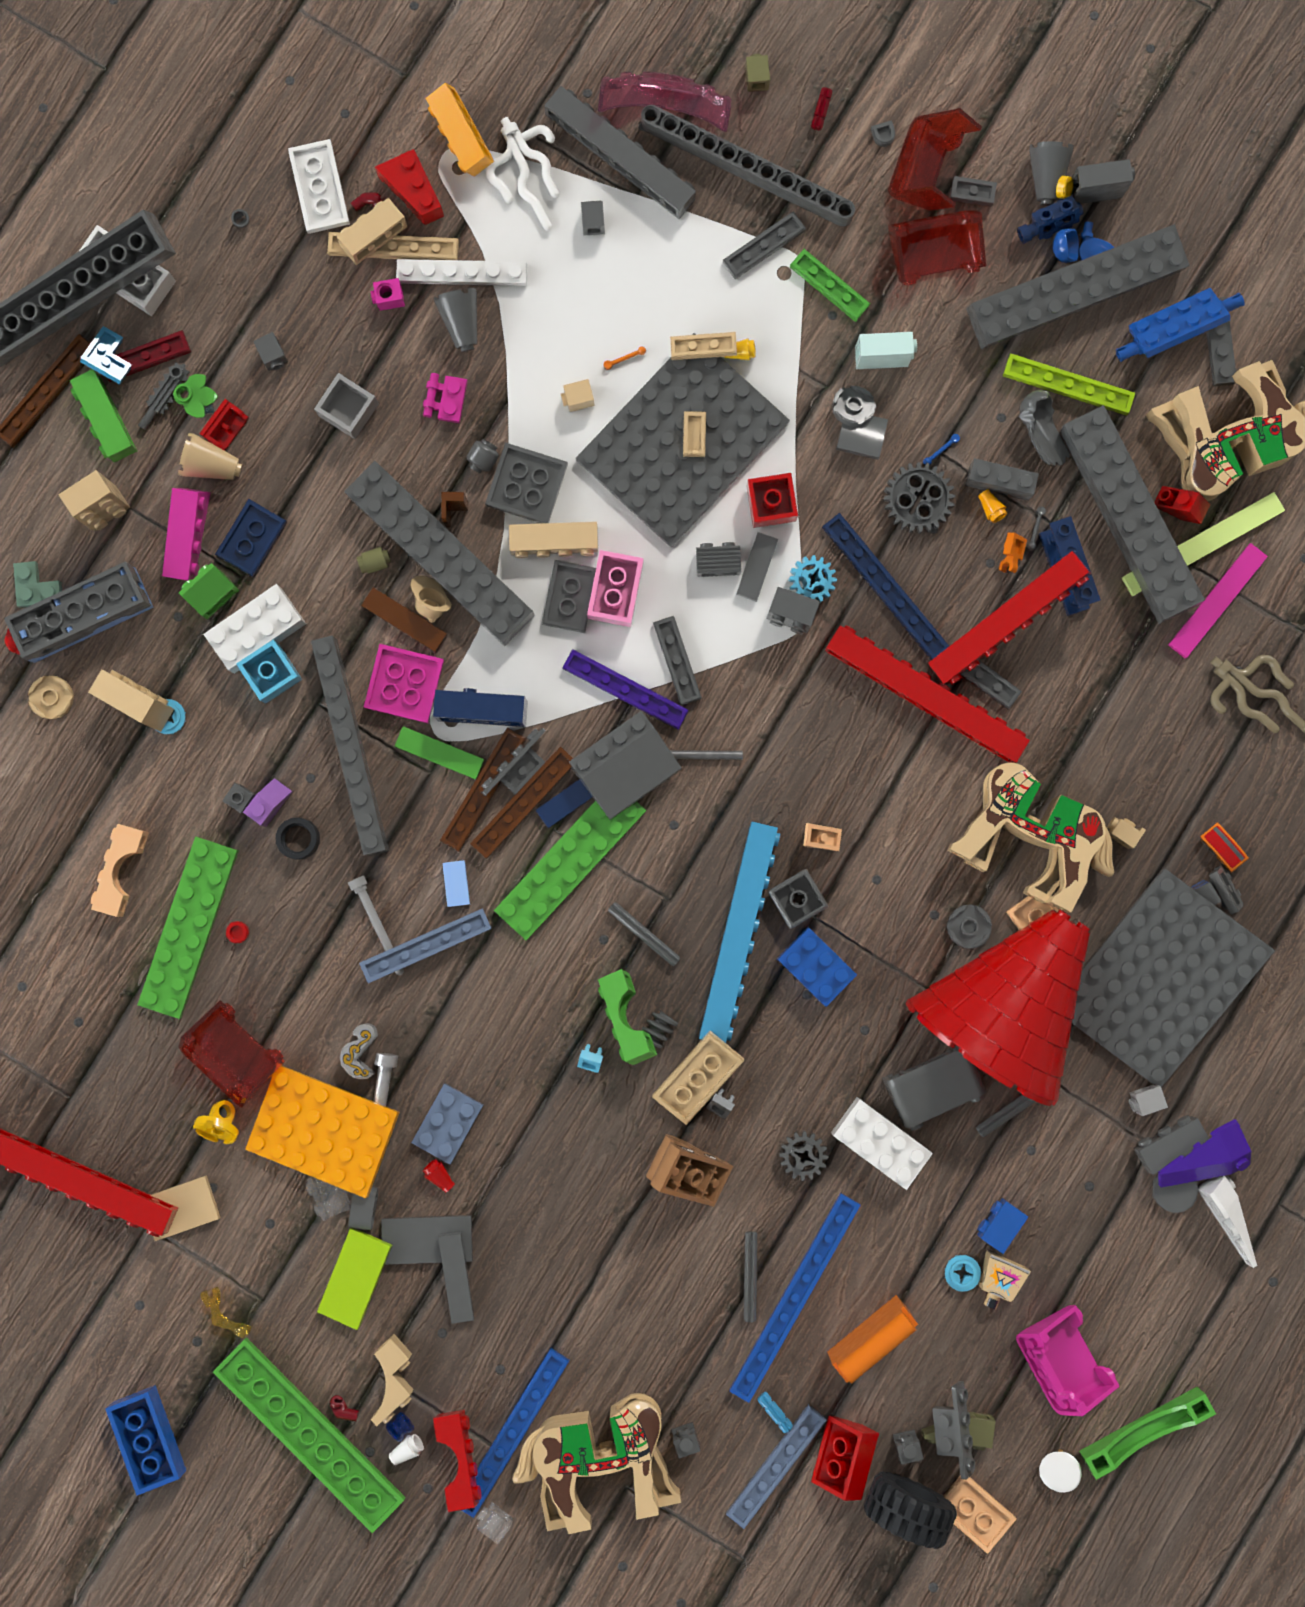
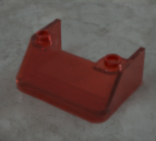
M961 108L915 118L909 127L888 188V193L896 200L926 210L955 207L956 203L937 189L935 183L946 152L957 149L962 144L965 133L981 131L982 126Z

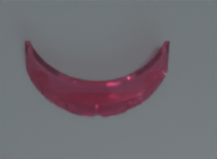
M643 71L641 75L622 72L620 77L610 78L608 76L602 78L598 112L619 107L655 105L659 108L698 117L713 124L721 131L727 132L731 98L728 95L721 96L715 93V87L708 84L699 85L694 83V79L658 72Z

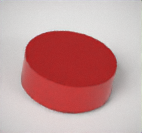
M232 922L226 928V937L232 943H243L249 937V928L244 922Z

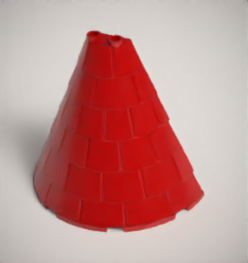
M1052 909L1031 922L1028 926L1003 939L1004 941L979 954V957L933 983L928 989L911 997L906 1002L907 1008L912 1013L918 1012L916 1018L929 1031L949 1047L954 1048L958 1046V1051L966 1060L1009 1088L1014 1084L1017 1085L1016 1089L1023 1096L1046 1106H1055L1059 1100L1061 1077L1063 1076L1077 993L1080 988L1083 962H1085L1090 936V928L1081 922H1078L1076 925L1069 920L1071 916L1061 909L1058 912Z

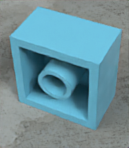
M274 639L236 663L259 700L265 704L302 680L280 644Z

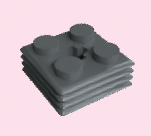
M807 869L802 870L768 891L790 929L828 908V904ZM795 893L803 895L804 898L801 900V905L793 903L792 900Z

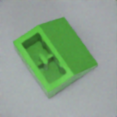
M211 563L203 566L193 580L186 581L182 585V590L179 594L201 616L208 620L239 589L219 568Z

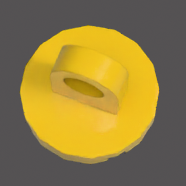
M226 1100L219 1101L213 1105L209 1116L197 1117L193 1125L197 1134L212 1142H218L220 1139L224 1140V1144L234 1143L237 1140L239 1131L232 1125L235 1116L233 1104ZM220 1107H224L227 1111L225 1118L219 1114Z

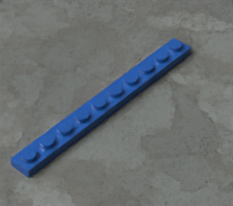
M840 1192L729 1389L731 1393L748 1403L751 1401L861 1206L860 1203Z

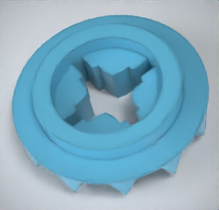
M166 699L169 701L167 705L174 709L171 716L174 723L167 721L160 733L174 734L181 730L186 722V712L177 701Z
M956 1255L951 1260H948V1264L944 1269L946 1281L957 1291L963 1292L973 1289L981 1277L978 1263L974 1258L967 1255ZM964 1264L965 1270L970 1274L964 1275L960 1279V1275L954 1271L961 1270Z

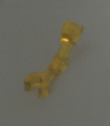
M218 1287L212 1289L213 1298L208 1296L207 1290L201 1292L202 1301L207 1308L210 1307L212 1324L214 1326L234 1331L233 1333L241 1338L249 1335L251 1326L235 1323L224 1317L220 1312L218 1304L221 1303V1293Z

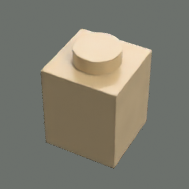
M589 379L563 385L564 393H561L563 406H568L569 412L595 406Z

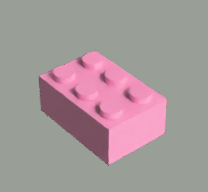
M600 550L587 613L588 619L631 627L644 564L643 558Z

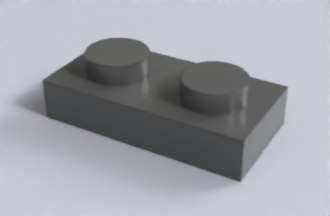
M954 176L950 200L992 207L997 182Z

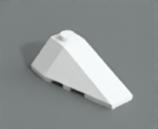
M1229 1176L1208 1179L1198 1186V1192L1245 1263L1253 1268L1256 1267L1257 1263L1238 1195L1234 1190L1236 1188L1234 1182Z

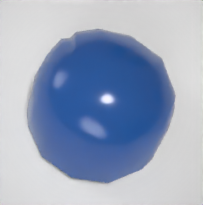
M1062 229L1053 240L1052 249L1055 257L1060 262L1069 263L1078 260L1079 241L1075 229Z

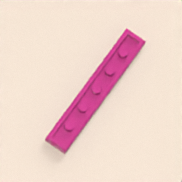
M1249 543L1206 596L1205 601L1198 606L1169 642L1168 646L1184 659L1187 658L1268 556L1252 543Z

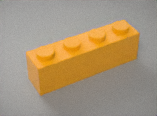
M444 83L426 97L429 104L428 110L437 119L439 131L448 139L449 143L447 145L450 151L457 156L459 160L457 164L462 172L475 177L495 162L454 87Z

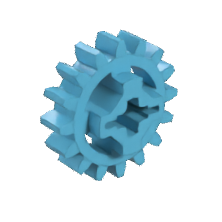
M813 555L809 561L805 556L802 559V563L797 561L795 563L796 568L790 570V573L794 575L788 578V581L794 583L790 590L796 589V593L817 599L821 603L823 596L825 598L830 596L828 591L833 592L835 590V587L831 584L837 581V578L832 577L836 571L829 570L831 563L824 564L823 557L816 561V557ZM814 566L811 570H802L805 567ZM821 571L824 572V574H825V576H826V579L823 577ZM816 572V574H815V576H814V577H815V579H814L815 583L812 584L811 587H809L810 584H811V583H810V581H811L810 577ZM799 581L802 582L804 589L800 586ZM815 589L823 590L819 593L812 594V591Z

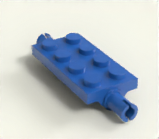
M1208 288L1128 325L1129 332L1134 338L1133 342L1115 349L1116 355L1120 362L1136 354L1142 355L1145 353L1147 358L1230 321L1229 312L1245 305L1244 298L1241 293H1237L1222 301L1218 299L1211 288Z

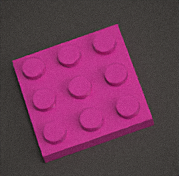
M379 644L363 708L429 724L435 690L438 688L445 660Z

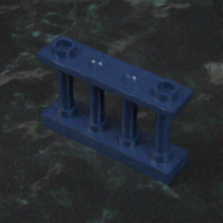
M1072 517L1049 523L1050 530L1041 532L1039 537L1050 568L1073 551L1090 571ZM1092 574L1088 576L1089 581L1080 588L1077 586L1069 591L1071 594L1062 601L1067 616L1088 610L1090 608L1089 604L1101 600Z

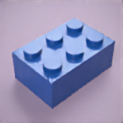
M808 927L777 958L825 1007L857 976Z

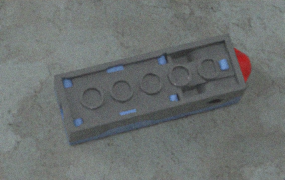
M125 561L5 617L4 620L8 630L4 642L11 652L21 655L25 660L36 663L154 607L136 568Z

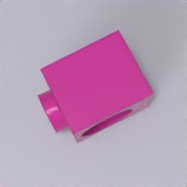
M399 278L373 282L374 290L371 291V298L373 304H377L380 311L405 306ZM385 292H392L389 298L382 297Z

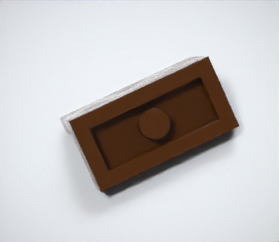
M441 492V519L446 528H451V511H468V500L464 492Z

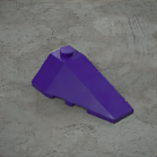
M1234 1119L1216 1128L1210 1133L1212 1137L1201 1145L1200 1142H1197L1193 1145L1194 1149L1186 1157L1180 1155L1158 1171V1185L1161 1188L1231 1175L1248 1168L1251 1164V1149L1237 1120Z

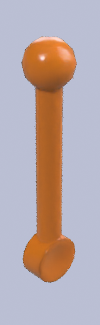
M641 346L637 351L616 360H606L604 368L610 370L617 363L639 354L644 355L646 348Z

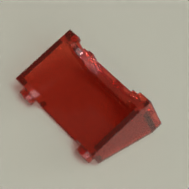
M963 210L888 226L898 279L904 285L916 284V280L920 279V276L957 269L967 270V273L979 272L981 267L987 266L981 212Z
M220 1000L181 1036L178 1047L187 1059L236 1105L242 1108L280 1069L285 1061L283 1060V1055L274 1048L272 1050L268 1048L266 1050L235 1021L234 1008Z

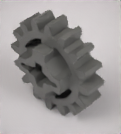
M804 1130L802 1136L794 1132L793 1139L788 1136L786 1137L787 1145L781 1144L785 1151L779 1152V1156L784 1157L780 1164L781 1166L787 1165L784 1171L786 1173L792 1171V1178L794 1179L797 1175H800L801 1180L804 1181L805 1176L808 1175L812 1180L814 1172L818 1175L821 1174L819 1167L826 1168V1164L822 1161L823 1159H828V1155L823 1154L827 1147L820 1146L821 1138L814 1140L815 1134L813 1132L809 1137ZM804 1141L803 1145L794 1146L795 1143ZM813 1145L818 1150V1157L812 1153ZM806 1150L807 1155L811 1159L803 1158L801 1161V1158L796 1152L804 1153V1151ZM789 1154L795 1158L794 1166L790 1164ZM810 1164L813 1165L812 1168L808 1170H803L805 1166H808Z

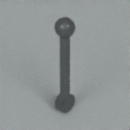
M1039 507L1036 510L1038 516L1031 541L1027 544L1029 550H1034L1036 547L1035 539L1040 521L1046 512L1044 507Z

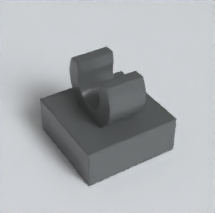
M720 1089L710 1099L706 1109L725 1119L735 1105L732 1103L734 1095H731L727 1100L722 1097L724 1089Z

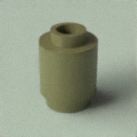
M382 547L363 552L361 556L357 557L362 574L367 572L371 574L389 568L388 563L391 562L387 549L383 550Z

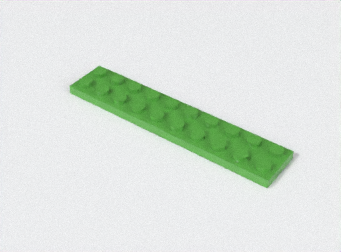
M247 1337L213 1371L371 1533L405 1500V1496Z

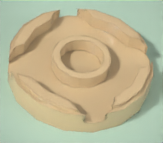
M58 676L40 677L33 682L28 693L30 708L42 718H61L69 712L73 705L74 695L71 686L67 681Z

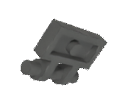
M1219 865L1209 875V881L1213 888L1219 892L1223 908L1232 915L1239 912L1244 903L1240 898L1241 893L1239 889H1235L1231 881L1232 877L1229 871L1226 872L1223 865Z

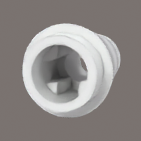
M416 1434L408 1435L389 1453L391 1462L394 1465H398L419 1456L421 1451L424 1450L421 1439Z

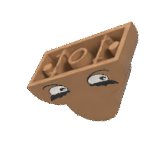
M666 1134L646 1177L651 1180L650 1185L659 1192L714 1207L733 1166L682 1139Z

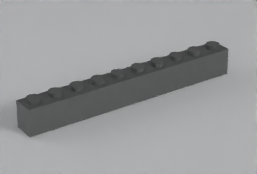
M333 635L312 640V648L363 855L371 856L387 852L389 848L338 641Z

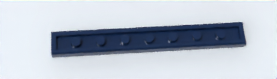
M840 513L823 525V530L930 660L949 647L947 642Z

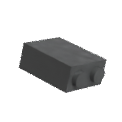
M1130 159L1077 167L1072 176L1073 190L1071 195L1076 203L1080 202V204L1122 198L1135 179V169L1131 167Z

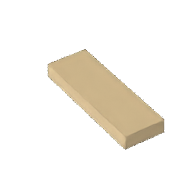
M736 332L670 337L672 360L737 356Z

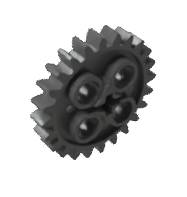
M917 462L915 468L909 463L907 471L905 468L900 467V474L894 472L892 475L894 480H888L887 484L890 487H886L884 492L889 495L885 496L883 501L889 502V504L884 509L891 510V513L888 515L889 518L896 517L894 525L899 522L902 523L901 530L909 526V533H912L914 528H917L918 534H921L923 528L929 533L931 525L938 529V521L944 524L946 522L944 516L949 517L951 515L948 509L954 507L955 504L950 502V500H953L955 495L949 494V492L954 489V486H947L950 478H942L945 473L944 471L939 474L936 473L937 466L930 470L929 463H926L924 468H921L920 462ZM909 480H918L920 487H912ZM928 481L929 485L914 513L910 515L911 507L925 482ZM929 490H936L939 493V497H931ZM906 498L910 505L907 507L902 506L899 503V499ZM918 509H926L929 513V516L922 517L919 514Z

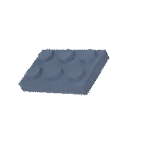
M445 1083L411 1143L442 1161L451 1164L481 1111L483 1104Z

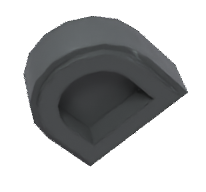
M892 120L871 126L870 130L873 139L878 146L887 147L892 144L895 138Z

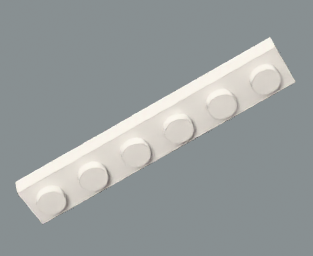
M397 259L396 278H399L401 284L527 286V262Z

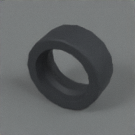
M300 817L284 821L276 832V845L279 851L291 859H306L312 856L320 843V834L317 827L311 821ZM303 826L309 831L311 841L305 850L295 852L287 847L285 835L291 827Z

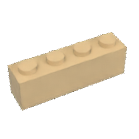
M597 522L509 525L510 553L515 555V558H527L528 555L537 554V557L541 558L550 557V554L569 557L572 556V553L592 556L594 552H598Z

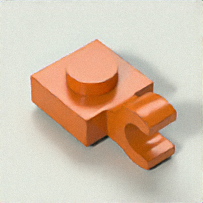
M1007 533L1003 551L1006 558L999 565L1000 571L1006 573L1009 566L1008 571L1012 573L1017 572L1018 560H1023L1027 543L1026 538L1016 533Z

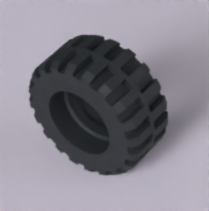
M884 1471L875 1475L864 1503L866 1515L873 1522L879 1524L880 1527L906 1541H911L916 1545H922L930 1549H939L946 1545L957 1516L956 1508L951 1501L945 1499L944 1496L910 1478Z

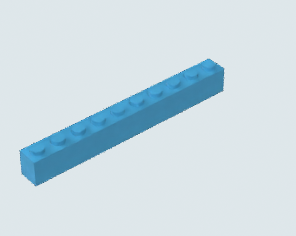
M751 822L699 1039H703L709 1031H712L725 1043L726 1041H731L733 1028L730 1027L732 1019H736L739 1006H735L737 997L741 998L744 985L740 984L742 975H747L749 963L746 962L747 954H752L754 941H751L753 932L757 933L760 920L756 919L758 910L762 911L765 898L761 897L762 891L768 888L770 877L766 875L768 867L772 868L775 860L772 850L773 846H778L780 839L777 827L757 822Z

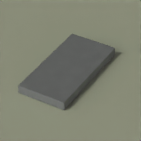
M472 1215L381 1219L382 1241L392 1245L385 1265L442 1263L438 1240L439 1234L460 1231L466 1262L473 1261Z

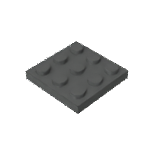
M505 442L485 505L541 524L549 523L568 462Z

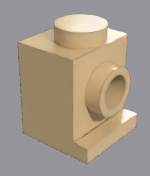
M1114 817L1107 826L1110 837L1127 849H1134L1146 831L1144 828L1136 829V824L1126 818L1122 820Z

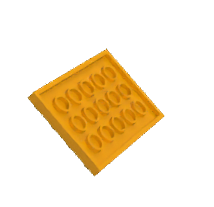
M277 1065L245 1150L363 1198H368L400 1112L282 1065Z

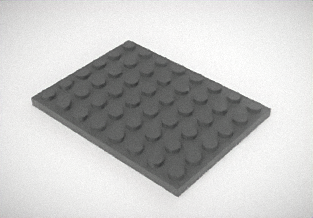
M721 357L672 360L670 358L575 459L672 548L784 429L790 420ZM684 411L706 412L705 457H683Z
M1163 868L1082 967L1080 988L1077 993L1072 1024L1152 1084L1162 1087L1275 950L1170 871Z

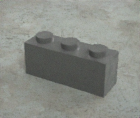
M974 458L969 467L965 486L981 490L989 489L990 492L1029 501L1035 493L1039 473Z
M1189 1115L1183 1116L1177 1120L1178 1124L1172 1127H1163L1157 1131L1158 1135L1153 1138L1146 1137L1138 1142V1146L1134 1150L1146 1172L1154 1175L1180 1155L1186 1157L1194 1149L1193 1145L1197 1142H1200L1202 1145L1209 1140L1198 1118L1189 1117Z

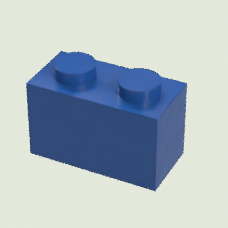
M1001 1198L1000 1201L997 1200L991 1207L990 1212L992 1213L988 1219H984L978 1226L977 1230L979 1232L977 1235L1004 1254L1028 1219V1216Z

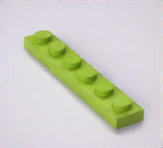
M1011 353L1003 373V377L1098 407L1104 405L1107 410L1126 416L1130 412L1135 396L1134 392Z

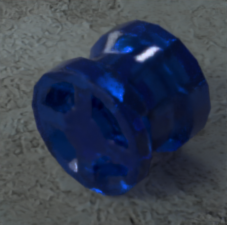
M399 1412L394 1421H389L386 1424V1429L396 1441L401 1442L406 1433H411L414 1430V1426L404 1413Z

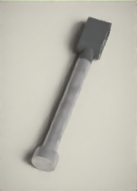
M376 1053L374 1064L379 1067L373 1102L386 1106L392 1068L397 1067L398 1055ZM374 1183L368 1198H363L353 1193L349 1227L372 1230L379 1188L374 1187Z

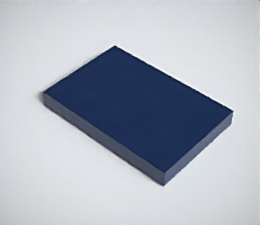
M248 499L215 555L254 578L286 526L287 521Z

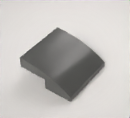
M873 416L867 424L858 427H851L842 423L836 450L879 460L888 419Z

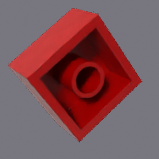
M792 473L747 480L746 486L753 528L797 521L798 511Z

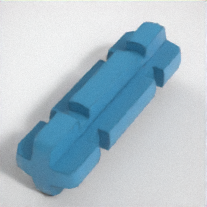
M763 1392L757 1398L758 1402L762 1407H765V1411L773 1421L779 1424L778 1426L782 1432L787 1433L793 1427L792 1422L788 1417L785 1418L786 1416L774 1401H771L770 1395L767 1392Z

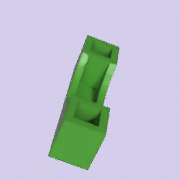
M620 969L598 979L600 985L598 991L601 998L606 1002L605 1012L607 1017L612 1020L614 1026L612 1033L615 1039L619 1041L621 1047L619 1054L622 1060L635 1065L656 1056L657 1053L651 1035L644 1031L633 1030L627 1021L626 1009L629 1001L636 994L630 974Z

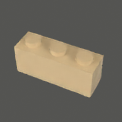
M387 198L384 201L378 202L369 213L361 215L353 225L341 230L337 239L340 247L355 265H358L407 228V223L404 215Z

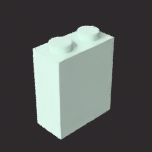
M913 332L860 334L855 346L856 369L908 367L911 359H914V353L917 352V339H913Z

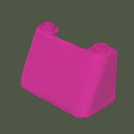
M1076 1305L1066 1306L1024 1329L1016 1336V1341L1051 1407L1058 1414L1066 1416H1084L1120 1387L1114 1372L1110 1368L1096 1364L1082 1338L1078 1327L1083 1324V1315Z

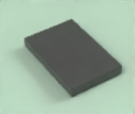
M558 560L554 561L542 625L585 633L596 568Z

